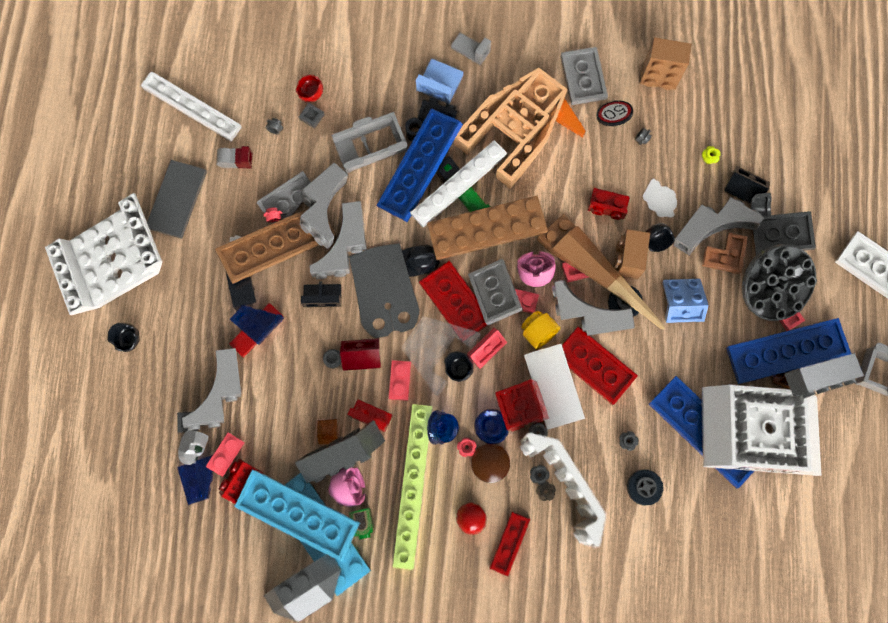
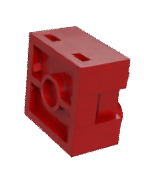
M530 379L495 392L508 431H516L525 428L524 425L533 422L539 423L549 419L537 381Z

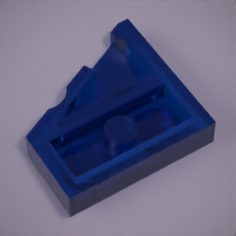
M245 305L230 318L236 326L258 345L284 319L280 314L277 315L261 309H253Z
M213 455L196 460L191 465L185 464L177 467L188 505L209 499L210 484L214 473L206 465Z

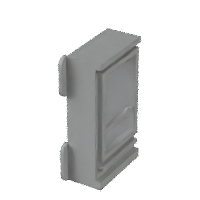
M394 112L373 120L371 117L355 121L353 127L332 135L347 174L351 173L350 171L408 150L407 142ZM390 126L397 143L370 153L364 135ZM361 137L368 155L358 157L352 142L353 139Z
M877 343L875 346L866 349L861 364L864 376L857 378L855 384L888 396V387L869 380L875 358L888 362V346Z

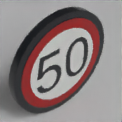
M611 101L602 105L598 109L596 116L598 122L602 125L619 126L628 122L632 118L634 111L632 105L628 102Z

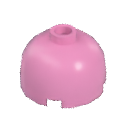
M539 251V254L533 255V252H528L517 261L519 277L526 285L541 287L548 284L554 277L556 270L555 259L549 253Z
M343 467L339 473L332 476L329 494L339 505L351 507L364 502L365 494H362L361 487L365 488V483L359 469L351 467L345 470Z

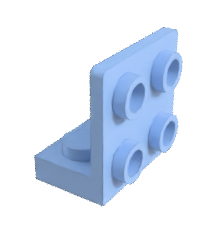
M431 59L423 76L418 75L416 79V90L450 104L464 72Z
M701 279L663 280L662 285L668 303L665 314L666 323L705 322L709 305Z

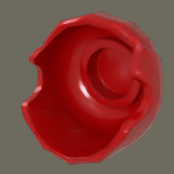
M307 75L298 81L295 90L300 99L311 103L317 101L322 96L323 84L317 76Z
M470 502L463 504L457 510L456 522L465 534L476 535L485 529L487 515L479 504Z

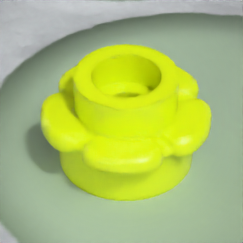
M713 146L707 147L702 152L703 161L707 164L717 163L720 159L721 153L719 149H715Z

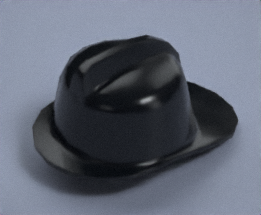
M419 245L402 250L409 277L431 273L439 266L440 260H436L434 249L429 245Z

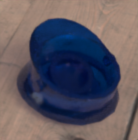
M485 410L475 420L474 428L476 435L487 444H499L509 434L502 413L498 410Z
M435 410L430 415L427 424V435L431 444L437 445L440 443L443 445L444 443L451 442L457 436L459 424L452 414Z

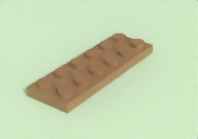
M538 195L427 223L436 260L548 232Z
M308 209L216 248L215 252L232 284L318 246L319 244L315 241L314 237L310 233L304 232L300 226V217ZM328 221L329 226H330V229H331V231H332V233H333V235H334V238H336V233H335V231L333 230V228H332L330 222Z

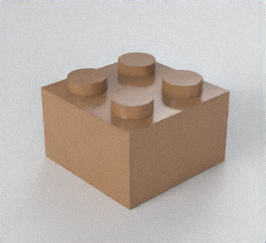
M627 229L624 235L620 236V240L616 244V252L619 253L613 267L622 277L638 280L646 270L650 233Z

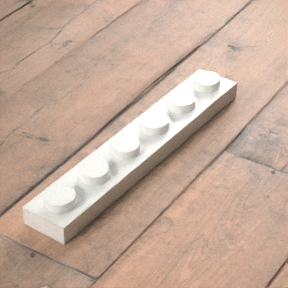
M152 71L141 84L144 90L231 142L242 128L239 123Z
M494 140L413 209L410 214L424 228L428 222H431L507 156V152Z

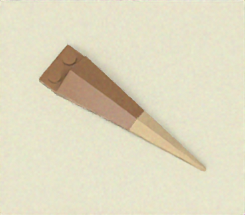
M564 214L547 228V233L538 236L536 240L551 254L599 283L660 329L665 328L662 322L580 227L575 226Z

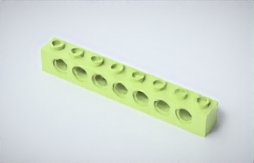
M412 404L393 568L413 570L415 565L432 406Z

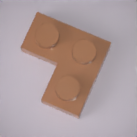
M728 233L724 250L707 246L702 266L740 274L743 268L748 237Z

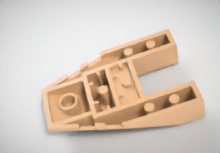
M537 68L520 78L516 83L504 87L503 90L494 95H490L461 127L454 139V145L468 155L495 125L519 144L497 169L496 178L511 189L547 143L568 89L542 69Z

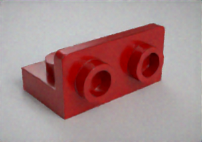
M593 188L588 211H592L595 215H608L615 220L625 219L630 196Z
M359 399L356 401L354 408L350 407L347 414L349 417L366 425L374 420L379 430L384 433L393 417L391 413Z
M239 459L238 462L235 461L229 470L231 473L227 480L224 479L221 482L219 494L226 500L236 504L251 471L256 470L262 474L263 472L244 460Z

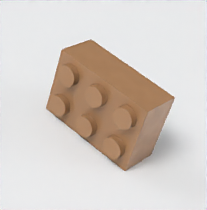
M654 37L642 66L640 84H644L647 87L656 86L662 87L665 90H676L689 65L692 44Z

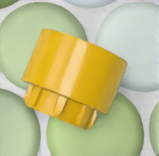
M539 311L531 314L521 325L524 331L523 336L536 350L546 345L561 328L548 313L543 314Z

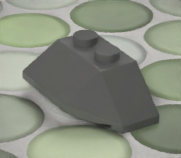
M326 554L263 596L274 614L299 622L333 600L341 568L335 558Z

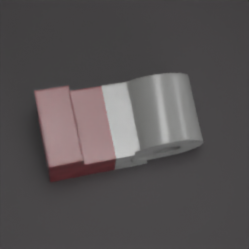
M249 146L232 149L219 148L217 150V166L252 169L253 153Z

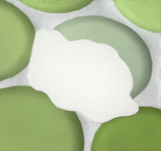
M652 179L643 194L644 201L648 203V207L655 211L659 217H674L673 210L677 206L675 192L668 187L661 186L659 181Z

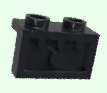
M429 97L428 100L422 101L417 118L424 122L429 111L434 109L456 119L460 111L456 110L457 106L446 103L444 106L439 104V100Z

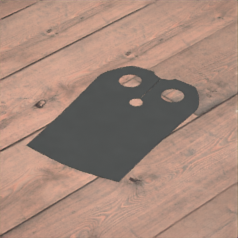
M400 243L374 247L349 256L363 328L374 338L389 336L393 331H400L402 333L413 329L417 323L420 310ZM390 303L391 309H385V304ZM401 312H408L410 315L409 322L404 324L399 322V314ZM377 318H381L385 322V326L381 330H376L373 327V322Z

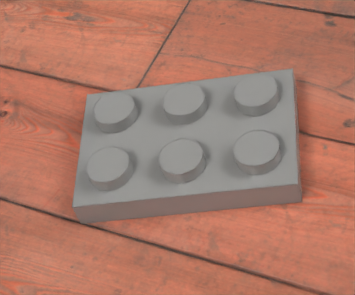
M597 47L561 53L560 57L571 105L606 100L608 94Z
M503 259L468 274L487 325L523 310Z

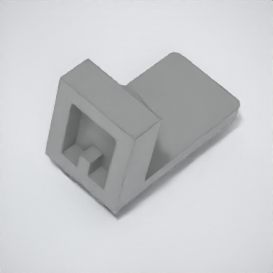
M459 33L451 48L481 66L490 53L491 41L484 38L481 43H477L464 34Z

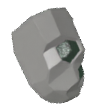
M186 431L182 436L178 449L179 460L186 465L196 462L198 456L204 452L208 442V435L198 431Z

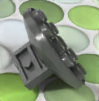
M789 244L773 245L761 251L748 265L742 281V295L748 309L758 317L769 321L784 320L802 311L811 298L817 283L814 262L804 250Z

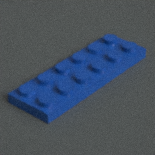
M431 109L376 206L408 222L411 217L410 212L417 207L463 125L462 122Z
M839 318L726 347L738 385L851 354Z
M675 376L649 405L703 456L702 400ZM715 468L736 489L740 488L754 472L750 470Z

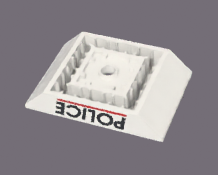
M740 385L702 387L703 467L821 476L817 396L813 395L803 399L802 395L793 397L791 390ZM766 423H769L773 428L771 434L765 430Z

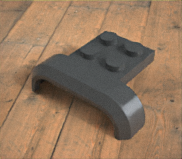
M771 193L756 194L752 198L751 210L758 211L764 217L759 228L756 231L753 230L756 256L764 249L778 244L793 245L804 251L815 250L816 245L811 211L771 215Z

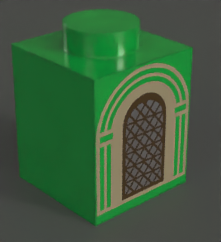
M371 508L349 512L350 518L360 522L354 537L358 536L359 540L370 538V533L375 532Z

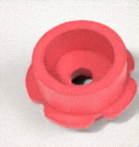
M275 207L268 208L263 216L266 218V222H277L281 220L282 211H278Z
M467 437L457 444L459 454L463 457L473 456L477 447L475 441Z

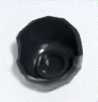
M655 224L646 230V232L650 233L648 248L652 252L664 251L675 241L673 232L667 224Z
M116 323L109 329L107 340L114 345L115 350L130 352L140 342L138 329L134 325Z
M455 351L450 353L444 360L445 373L453 381L462 382L468 380L473 374V360L466 353Z

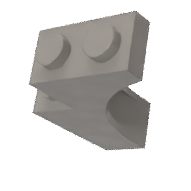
M335 163L306 186L302 193L303 202L310 208L301 215L300 226L304 232L310 233L319 245H323L327 249L333 245L334 235L328 223L327 209L334 195L346 184L348 174Z
M733 198L729 199L719 214L711 207L701 205L675 238L674 246L690 256L693 250L709 236L733 228H745L756 231L764 217L758 211L749 209L743 202Z
M361 201L342 203L343 221L339 237L332 249L322 259L310 265V273L313 278L326 279L327 276L332 275L335 277L346 276V274L350 273L348 252L361 253L363 250H367Z
M564 280L555 281V285L552 286L553 296L557 297L558 304L555 305L557 316H560L561 320L584 316L585 320H582L583 331H587V336L635 328L632 308L603 309L590 305L577 297Z
M236 348L216 351L217 373L210 394L201 406L182 418L183 427L188 428V431L199 430L200 426L208 425V428L220 427V423H224L222 400L226 399V402H233L241 397Z

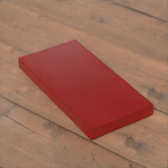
M447 261L419 281L422 289L462 343L488 326L485 323L475 294L450 261Z
M579 326L562 344L569 369L611 405H614L638 377L635 372L590 335L587 336V333Z

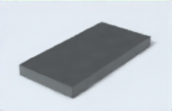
M174 160L170 161L147 221L150 230L180 239L183 238L207 174L206 169Z

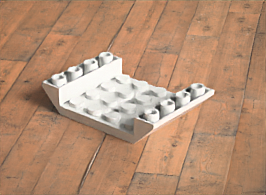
M135 193L118 202L121 210L70 241L57 239L45 247L69 315L100 308L159 274L162 260ZM107 236H109V241H108V244L106 245V244H105V238H106ZM115 252L116 257L114 261H112L111 256ZM121 269L122 274L121 277L118 278V271Z
M532 433L527 434L520 441L521 445L519 447L525 456L529 455L532 458L541 451H545L544 458L549 465L553 464L557 470L554 472L560 482L563 481L567 486L565 489L567 495L571 500L575 499L577 502V511L582 517L587 518L574 526L576 531L573 533L579 543L597 548L601 543L606 518L604 510L559 440Z

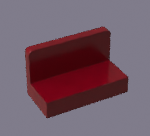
M379 338L341 341L340 356L343 371L381 368Z

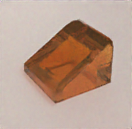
M337 419L317 420V439L319 444H329L338 438Z

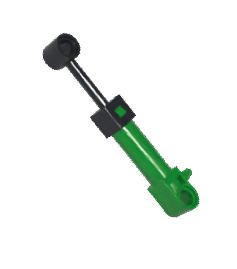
M416 117L408 119L405 124L406 136L410 141H413L418 131L412 132L411 129H420L423 124ZM448 156L441 162L436 174L445 183L460 168ZM472 186L458 197L469 212L491 207L489 204H485Z

